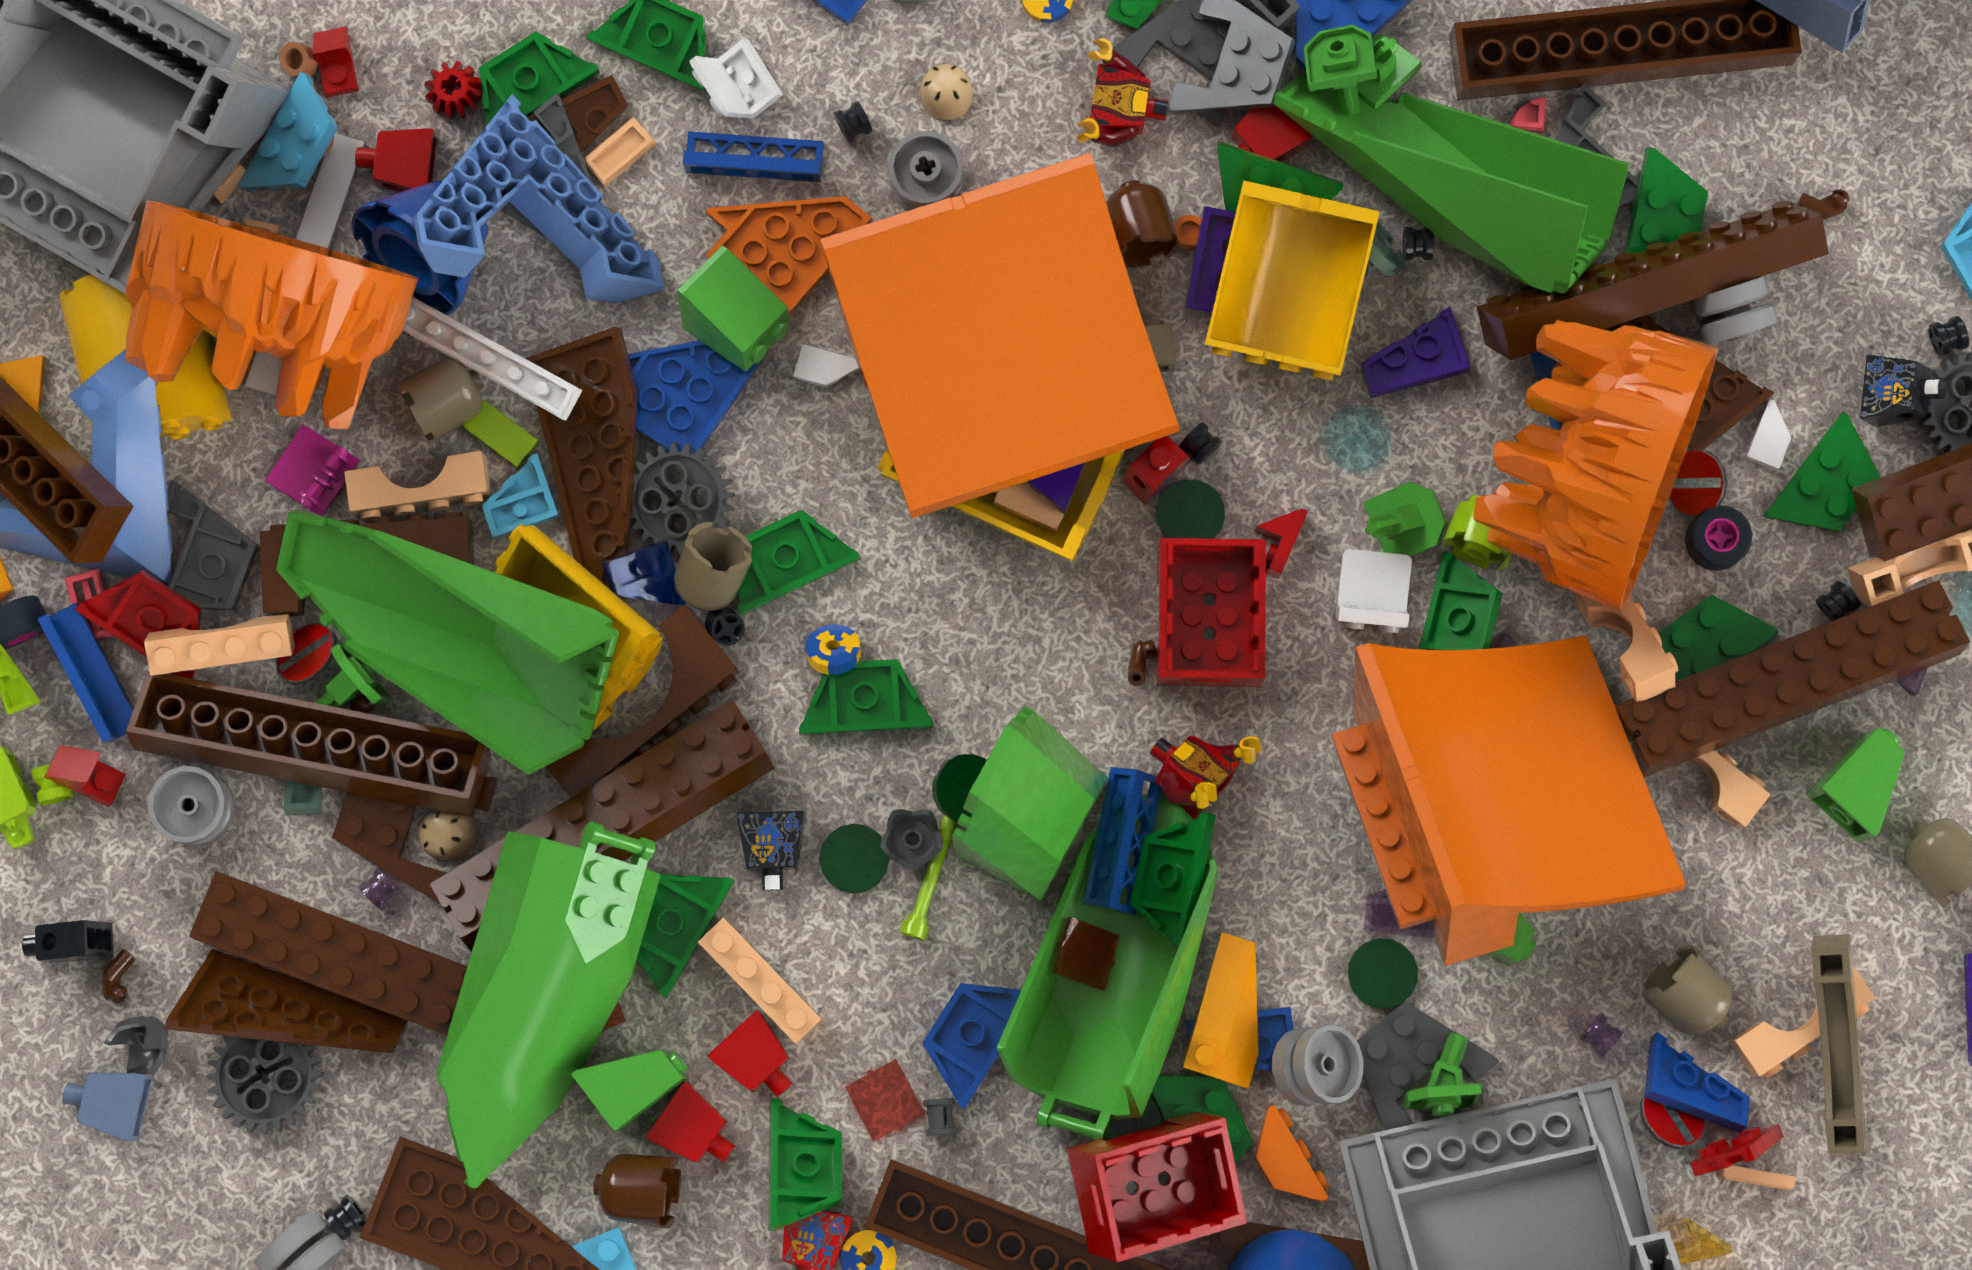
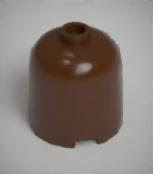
M1132 180L1123 183L1119 189L1108 197L1106 205L1125 267L1151 265L1150 258L1164 254V258L1167 259L1178 251L1180 245L1168 202L1158 187Z
M620 1154L610 1158L604 1166L602 1174L596 1175L593 1186L594 1195L599 1196V1204L604 1214L609 1219L615 1221L670 1228L675 1219L674 1216H669L671 1204L679 1203L681 1189V1169H674V1165H677L679 1161L678 1157Z

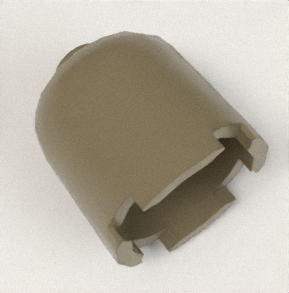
M447 359L440 361L396 383L429 444L476 417L482 408L483 400L479 391L485 387L476 371H468L462 363L456 360Z
M712 522L697 524L689 530L674 575L676 591L683 601L694 608L704 611H715L725 608L734 600L752 562L750 553L752 545L748 539L730 526L727 528V531L720 528H712Z
M1938 819L1930 825L1924 820L1909 833L1913 840L1905 849V863L1938 903L1945 908L1951 903L1947 898L1951 892L1957 897L1972 884V835L1952 819Z
M1686 945L1675 952L1679 956L1678 959L1669 966L1662 962L1650 974L1643 984L1646 990L1642 992V995L1684 1034L1700 1035L1710 1030L1717 1032L1729 1020L1727 1014L1733 1002L1731 988L1693 945Z

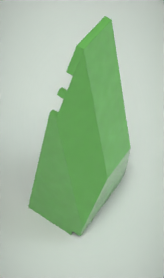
M1304 74L1297 76L1274 96L1273 104L1445 243L1531 287L1550 293L1553 291L1559 293L1567 292L1607 248L1606 240H1609L1612 235L1630 164L1628 162L1403 92L1400 93L1399 101L1386 99L1376 109H1373L1359 98L1361 111L1354 116L1341 113L1337 90H1334L1333 87L1309 92L1307 75Z
M297 509L288 513L276 571L301 600L310 597L323 612L319 618L324 626L332 623L347 640L342 645L347 652L528 775L582 748L584 745L583 740L590 739L596 720L595 714L598 712L604 691L602 685L606 684L612 662L610 656L614 655L619 637V631L612 627V619L591 607L378 530Z
M1024 705L1021 712L1019 711L1016 717L1012 718L1006 725L967 796L963 809L973 815L970 818L962 813L957 823L967 829L964 832L956 827L952 834L955 856L1041 902L1109 778L1041 716Z

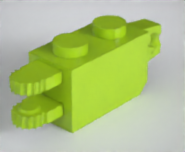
M0 747V831L12 849L18 850L35 841L29 817L34 815L37 805L12 750Z

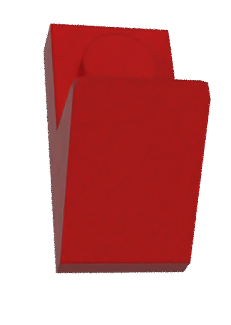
M347 26L313 33V56L319 65L325 97L329 98L358 92L359 86Z
M1301 508L1256 526L1255 532L1279 542L1278 546L1271 543L1268 550L1266 563L1269 564V568L1266 574L1279 579L1307 516V510Z
M60 745L44 777L109 807L112 805L126 774L98 761L101 754L99 752Z

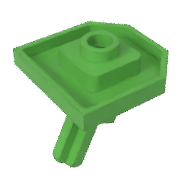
M1355 25L1319 31L1304 46L1309 92L1333 87L1334 90H1337L1341 113L1354 116L1361 111L1357 82L1377 79L1372 35Z
M1384 34L1372 37L1377 79L1357 82L1359 98L1373 109L1378 108L1422 68V61L1398 45L1393 37L1390 39Z
M1408 482L1363 502L1369 515V519L1366 521L1367 528H1365V532L1367 535L1371 534L1373 538H1378L1383 552L1406 554L1413 557L1439 545L1447 525V520L1435 491L1414 482Z
M338 643L330 649L342 671L325 686L327 692L316 703L340 708L343 704L352 701L362 693L373 704L385 706L393 700L375 676L378 672L347 652L342 647L343 644Z
M1458 1033L1448 1034L1440 1059L1436 1061L1427 1087L1407 1091L1403 1098L1404 1109L1432 1110V1115L1443 1116L1453 1114V1109L1474 1107L1482 1094L1481 1083L1463 1084L1462 1070L1459 1068L1468 1044L1466 1037Z

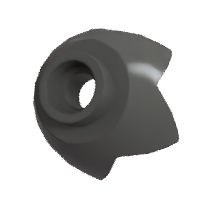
M898 809L893 810L887 820V830L881 838L880 847L888 857L897 861L902 867L913 870L922 867L939 854L943 848V838L938 831L937 820L931 810L920 809L912 812ZM910 833H915L919 836V842L915 846H910L906 843V837Z
M131 1017L120 1021L107 1037L104 1044L130 1045L127 1073L141 1070L153 1063L150 1073L154 1076L167 1052L168 1030L155 1017Z

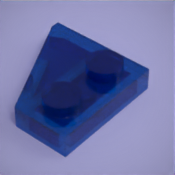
M667 540L655 542L602 563L609 588L618 597L672 605L686 604L675 588L674 575L676 568Z

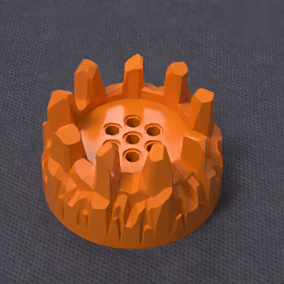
M147 200L125 292L132 306L126 336L125 361L141 370H146L148 377L156 382L173 381L182 362L189 355L204 329L217 338L211 371L228 390H235L240 387L254 351L259 353L269 352L274 357L283 358L275 397L276 410L279 416L298 417L304 414L308 409L313 392L320 386L325 369L328 367L329 373L321 405L324 426L333 429H349L373 359L388 352V349L392 348L393 342L401 335L419 278L298 239L190 209Z
M1557 320L1555 324L1543 325L1536 338L1537 351L1557 361L1551 371L1552 379L1545 378L1530 386L1526 391L1525 405L1562 422L1563 425L1560 430L1529 424L1514 437L1517 442L1503 440L1494 443L1493 458L1496 468L1532 485L1504 482L1494 491L1493 495L1478 496L1475 500L1473 519L1480 524L1490 527L1487 542L1537 564L1545 580L1621 611L1642 569L1674 487L1709 386L1718 348L1660 330L1650 331L1624 325L1610 332L1576 322Z

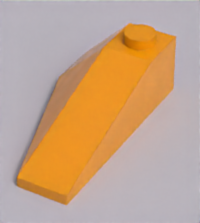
M1221 932L1180 1068L1249 1089L1259 1055L1256 943Z

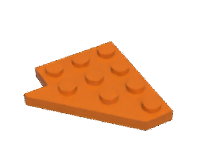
M846 196L711 207L706 211L707 216L726 230V232L708 251L706 258L709 259L722 245L726 247L788 307V314L790 316L829 271L821 239L872 222V217Z

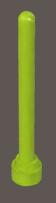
M945 815L939 829L943 838V848L936 857L929 860L913 913H909L907 919H903L899 933L922 941H926L930 927L927 926L928 919L926 915L956 825L955 821Z

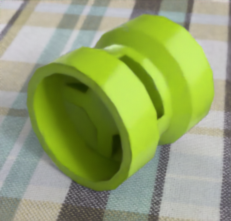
M50 764L31 770L33 782L37 783L38 787L41 788L36 794L39 805L55 804L74 797L72 790L44 777Z

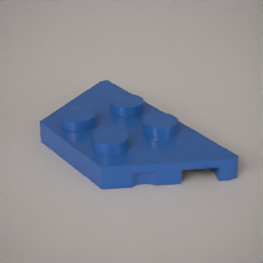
M960 983L923 1041L924 1047L957 1103L963 1109H965L999 1055L997 1051L998 1043L1021 990Z

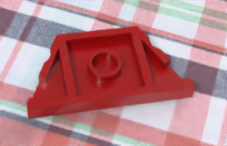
M141 570L82 602L75 610L147 657L144 641L148 633L178 628L200 630L202 609L144 570ZM196 669L173 672L171 674L194 679Z
M1779 1123L1763 1130L1755 1127L1739 1133L1738 1137L1731 1139V1142H1727L1726 1138H1722L1706 1144L1705 1148L1698 1150L1699 1156L1690 1162L1694 1175L1699 1176L1728 1168L1732 1164L1743 1160L1746 1163L1757 1159L1784 1137Z

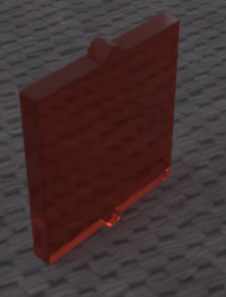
M1068 917L1062 941L1057 944L1059 952L1053 973L1097 990L1105 991L1111 967L1115 965L1113 959L1120 935L1076 918Z
M896 1059L875 1071L868 1070L866 1076L845 1086L873 1141L895 1130L902 1131L904 1125L925 1114Z

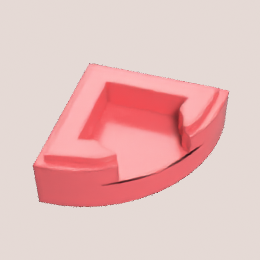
M1546 98L1532 99L1521 106L1513 115L1510 126L1533 133H1543Z

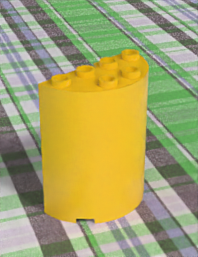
M1243 180L1205 341L1206 345L1213 346L1211 353L1231 357L1233 351L1245 353V361L1266 366L1268 359L1280 362L1278 369L1296 373L1301 372V367L1314 369L1313 377L1333 381L1334 374L1341 376L1380 211Z
M92 274L74 281L73 290H62L59 295L80 385L126 349V336L132 306L125 293ZM204 329L189 355L182 362L174 380L157 382L158 385L155 386L157 405H160L162 427L160 438L169 436L170 440H181L189 437L191 431L201 428L204 431L217 430L224 426L223 422L232 420L224 386L211 371L215 350L211 334Z
M520 524L510 534L508 540L511 543L507 550L496 560L495 565L497 569L495 573L596 609L612 619V627L619 631L614 655L610 656L612 662L606 684L602 685L604 691L598 712L595 714L596 720L593 730H595L615 712L613 704L622 693L626 692L630 696L645 677L661 649L663 638L659 636L660 632L538 527Z

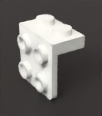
M741 39L718 59L695 56L690 60V64L694 69L692 74L695 80L706 88L711 96L710 103L720 115L753 119L783 96V93L749 39Z
M1346 549L1343 552L1335 616L1338 621L1344 622L1343 627L1364 629L1365 624L1378 625V631L1399 633V627L1408 628L1410 614L1407 612V602L1412 567L1411 557L1406 554Z

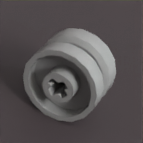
M931 131L911 133L901 139L891 152L888 163L891 191L899 205L908 211L947 198L960 196L964 182L961 153L955 144L944 135ZM924 172H929L931 175L926 176Z
M1765 276L1691 300L1697 317L1704 318L1718 313L1720 318L1708 322L1701 327L1700 331L1705 344L1711 345L1727 340V342L1758 333V329L1779 322L1774 305L1764 304L1751 308L1750 305L1751 302L1765 298L1769 294Z
M180 766L168 770L156 780L149 793L147 809L151 823L161 835L184 845L204 846L216 842L228 831L234 820L236 803L232 790L222 778L199 767ZM193 800L195 806L193 810L188 812V808L192 807L190 802Z
M1320 1025L1296 1028L1286 1032L1277 1042L1272 1056V1073L1276 1086L1284 1098L1295 1105L1337 1104L1350 1099L1359 1089L1363 1077V1056L1360 1046L1353 1035L1341 1026Z
M313 1209L284 1229L263 1250L254 1263L260 1270H284L286 1267H288L286 1270H328L346 1252L348 1246L336 1233L328 1234L316 1242L324 1233L327 1223Z

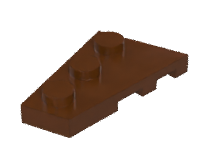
M613 75L562 99L563 107L581 153L628 108ZM534 114L527 116L529 121L536 120L541 125V127L547 132V130L543 127V125L539 122V120L535 117Z

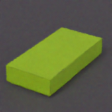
M485 400L482 402L479 414L463 425L465 430L517 469L520 468L539 444L536 438Z

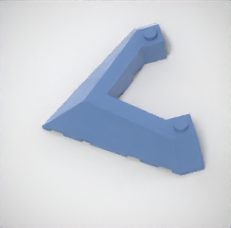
M513 94L413 217L419 249L433 272L466 277L485 256L480 228L510 202L580 269L586 299L619 303L659 292L665 288L659 258L651 249L645 251L632 237L636 232L618 212L613 215L600 201L604 196L573 161L560 151L555 145L556 142L536 120H528L520 111L519 106L521 103Z
M125 349L69 395L92 422V466L134 506L104 560L97 563H71L1 492L0 548L85 568L99 569L102 572L130 577L144 570L169 587L174 574L172 573L171 566L173 550L171 528L167 522L169 505L164 453H161L160 433H162L160 405H157L155 389L158 383L148 377L146 370H141L125 361Z

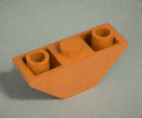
M1275 1104L1270 1105L1265 1109L1253 1156L1271 1188L1324 1202L1329 1199L1325 1192L1330 1188L1328 1182L1320 1170L1314 1172L1309 1165L1307 1159L1312 1156L1303 1140L1300 1138L1296 1141L1291 1134L1289 1128L1294 1125L1285 1109L1282 1107L1277 1110Z

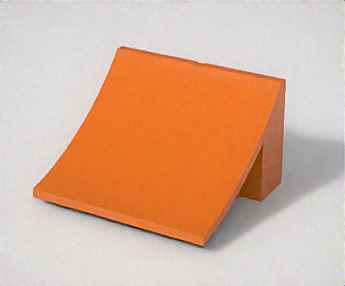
M1091 153L821 239L846 333L865 387L868 386L911 519L1180 432L1179 423L1164 385L1129 280Z
M1586 635L1531 645L1476 650H1420L1373 643L1356 647L1353 714L1357 726L1332 733V742L1400 930L1434 920L1433 935L1445 966L1513 946L1519 913L1594 907L1685 890V879Z

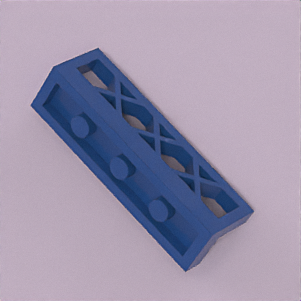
M689 131L687 151H684L683 166L686 173L821 183L824 141ZM695 141H708L717 151L715 153L694 152ZM717 142L726 143V144H725L724 146L720 147V146L717 144ZM734 144H744L751 154H726L725 151ZM751 145H760V146H759L757 149L754 150ZM769 145L777 146L785 156L783 158L759 156V153ZM784 147H790L793 149L788 153V151ZM802 148L816 149L815 160L794 159L792 156Z
M74 603L55 614H45L37 618L102 742H113L126 735V729L134 707L86 617L75 610L79 604Z
M1110 768L1083 904L1136 915L1137 911L1130 905L1144 836L1153 833L1162 789L1156 782L1157 776L1136 769ZM1144 781L1150 783L1148 796L1145 800H1143L1141 794ZM1140 817L1142 822L1141 830L1136 834L1134 829L1136 819ZM1133 851L1135 856L1134 865L1129 868L1127 863L1128 857ZM1126 886L1128 895L1126 905H1123L1119 902L1122 888Z

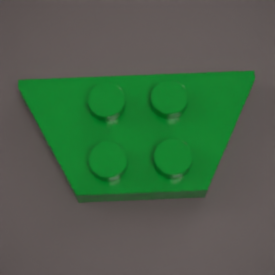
M629 0L627 5L618 8L609 16V20L595 31L589 32L586 37L588 41L706 93V88L695 80L692 74L694 69L690 64V60L695 56L706 57L705 18L698 13L668 0Z
M535 31L479 67L486 126L512 94L521 103L519 109L527 117L532 115L533 111L556 93L562 98L600 73L599 68L596 64L588 63L574 55L569 49L552 43L549 38Z
M1218 141L1217 152L1225 210L1236 212L1243 180L1332 200L1344 186L1342 181Z
M1652 147L1645 149L1624 253L1637 254L1646 251V247L1650 244L1657 242L1670 243L1678 240L1677 237L1683 233H1700L1708 191L1657 149Z
M1844 411L1840 413L1763 516L1766 519L1792 522L1795 525L1805 527H1818L1821 530L1836 533L1843 528L1856 510L1851 489L1880 478L1847 413Z
M797 511L745 536L752 545L750 552L752 562L739 589L738 612L740 616H743L860 560V555L856 550L838 539L826 527L817 523L805 511Z
M1443 551L1419 649H1489L1503 593L1447 551Z
M1711 595L1660 631L1659 635L1662 641L1661 647L1665 653L1670 652L1676 660L1678 672L1675 673L1676 682L1749 654L1779 633V631L1764 621Z
M898 659L858 661L857 665L850 671L837 675H822L821 682L812 697L805 718L800 724L799 735L933 728V721L907 678Z
M1207 812L1199 814V818L1190 822H1178L1170 825L1165 831L1158 830L1144 836L1130 905L1140 914L1145 915L1157 930L1163 931L1173 940L1172 943L1177 947L1181 943L1200 895L1216 815Z
M661 874L637 956L638 961L654 982L661 996L669 997L699 945L698 941L706 933L735 880L730 877L718 878Z
M1158 1076L1152 1093L1164 1119H1170L1194 1111L1225 1117L1236 1165L1252 1145L1253 1140L1226 1082L1204 1076Z
M772 1098L770 1102L768 1231H775L836 1206L842 1199V1133L828 1125L818 1123L815 1118L804 1112L798 1114L782 1105L783 1101L778 1098Z

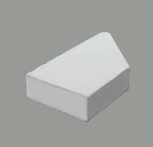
M802 344L793 378L827 388L843 377L858 371L859 368L855 358Z
M1767 400L1745 459L1777 471L1781 466L1791 436L1775 400Z

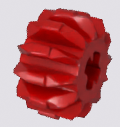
M456 61L452 69H450L447 62H442L441 67L443 71L439 73L437 70L431 69L430 74L434 80L425 81L424 86L430 91L425 95L428 103L433 104L432 109L436 114L444 111L446 118L451 120L455 111H457L460 118H465L464 108L468 107L470 110L476 111L477 106L473 100L482 99L483 94L478 90L481 86V80L479 77H474L475 71L471 66L463 69L461 62ZM454 85H458L460 90L456 89L452 95H449L447 90H453Z

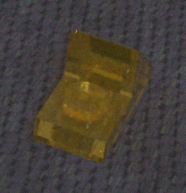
M1681 1217L1688 1245L1684 1246L1682 1240L1673 1242L1681 1265L1733 1253L1730 1244L1689 1218Z

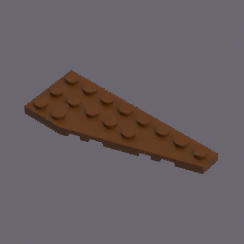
M613 327L525 359L582 390L566 421L537 406L573 557L626 603L638 393L622 329Z
M400 1137L359 1237L445 1270H599L491 1180L486 1178L477 1188L468 1187L464 1183L467 1177L464 1164L457 1157Z

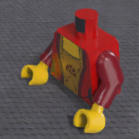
M1102 38L1092 41L1098 45L1100 53L1097 51L1088 52L1090 60L1102 59L1103 64L1099 63L1090 118L1077 123V126L1083 127L1086 133L1078 135L1077 140L1080 143H1084L1091 139L1094 143L1114 148L1135 139L1137 135L1143 134L1145 118L1165 121L1168 100L1149 98L1151 80L1146 78L1145 73L1127 58L1113 50L1110 41Z
M1189 736L1176 748L1161 737L1151 749L1150 755L1163 763L1156 782L1162 788L1168 802L1180 805L1192 818L1196 819L1211 802L1217 801V796L1229 785L1240 764L1241 758L1247 764H1252L1256 761L1257 754L1261 752L1259 738L1255 736L1243 738L1239 745L1224 746L1206 743L1195 736Z

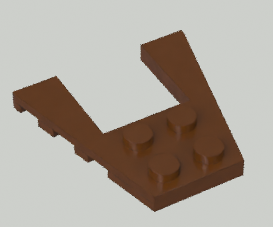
M484 778L476 809L489 811L498 778ZM347 792L332 838L440 904L430 883L445 875L446 872L400 859L417 806Z

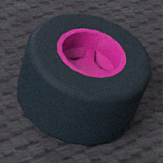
M1717 505L1713 508H1706L1691 521L1686 530L1685 545L1689 556L1696 564L1708 570L1720 571L1732 567L1746 556L1752 545L1753 533L1749 521L1740 511L1730 506Z
M25 596L0 605V644L4 649L12 648L44 633L37 618L46 613L37 596Z

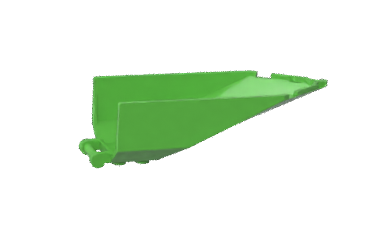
M1161 789L1153 832L1158 830L1165 831L1170 825L1178 822L1187 823L1195 820L1180 805L1169 803ZM1148 794L1143 796V800L1147 798ZM1140 817L1136 819L1134 829L1136 834L1141 830L1142 822ZM1096 829L1085 840L998 1043L997 1051L1010 1080L1044 1099L1037 1116L1038 1126L1048 1129L1054 1126L1091 1137L1092 1140H1108L1113 1120L1142 1118L1180 1023L1219 872L1211 847H1209L1200 895L1181 943L1177 947L1172 943L1173 940L1163 931L1157 930L1149 922L1148 918L1138 911L1136 915H1130L1111 909L1083 904L1098 829ZM1133 851L1128 857L1127 863L1129 868L1134 865L1135 856ZM1126 886L1122 888L1119 902L1123 905H1126L1128 895ZM1059 1104L1097 1115L1099 1118L1095 1124L1057 1113L1055 1110Z
M593 821L586 825L579 848L541 837L511 831L507 832L436 1072L438 1084L444 1087L449 1105L445 1107L457 1158L464 1164L467 1176L464 1180L466 1186L471 1188L479 1187L535 1129L561 1106L575 1080L571 1074L582 1068L630 981L661 874L646 868L648 860L652 858L655 852V842L644 837L638 840L604 829L602 824ZM602 843L633 853L631 862L628 863L595 853L597 845Z

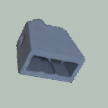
M89 1072L85 1086L67 1083L62 1101L64 1104L80 1107L77 1122L124 1141H138L153 1076L151 1074Z

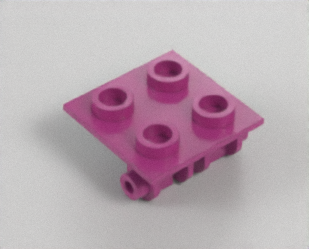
M302 424L265 479V482L317 515L324 516L346 483L344 471L354 470L360 460L348 453L340 445L332 443Z

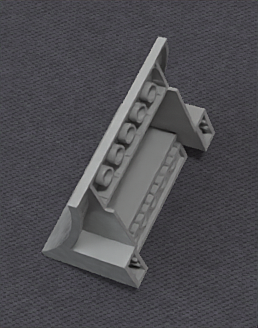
M0 0V222L125 293L146 201H157L200 212L233 168L270 128L291 88L236 58L245 37L179 0Z
M1616 1078L1339 1141V1148L1369 1270H1682L1670 1231L1657 1233L1640 1162Z

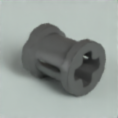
M954 1098L923 1100V1106L927 1107L929 1129L925 1131L926 1136L958 1133L957 1128L953 1126L952 1104L955 1103Z

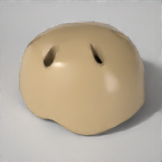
M940 64L932 67L925 74L921 82L920 99L922 106L931 117L939 120H953L963 116L970 108L973 99L972 85L968 75L961 68L953 64Z
M433 810L427 814L420 824L419 839L421 846L429 856L436 860L455 861L462 859L474 849L477 842V826L473 817ZM458 818L457 822L452 823L453 820ZM456 837L460 838V842L455 841Z

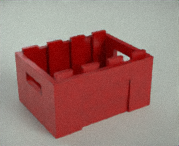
M1160 538L1157 549L1159 646L1156 651V686L1261 687L1265 680L1266 539ZM1205 594L1214 595L1216 598L1215 604L1212 606L1205 605L1202 600ZM1205 628H1212L1215 631L1216 636L1213 640L1204 639L1202 632Z
M1194 1111L1163 1120L1164 1124L1110 1140L1097 1139L1067 1148L1090 1254L1114 1262H1121L1247 1223L1225 1117ZM1165 1171L1168 1175V1180L1164 1185H1160L1158 1175ZM1129 1181H1134L1136 1184V1190L1132 1194L1126 1192V1184Z

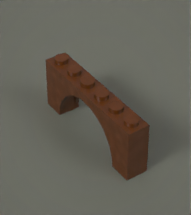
M462 512L443 513L442 518L429 519L428 515L416 514L408 516V521L395 522L393 517H377L373 519V523L360 524V521L355 519L340 520L378 530L475 565L473 525L467 516L463 517ZM286 524L271 525L270 531H260L263 614L266 616L289 613L290 617L304 616L306 598L301 600L276 571Z
M685 604L658 625L671 651L673 676L666 700L656 715L641 728L627 735L610 739L590 738L583 740L584 745L582 748L546 766L570 797H573L627 764L636 755L640 756L655 747L656 745L653 742L661 735L671 736L682 727L683 723L680 721L690 712L694 715L698 714L710 704L708 697L717 690L724 693L737 682L735 676L739 673V670Z

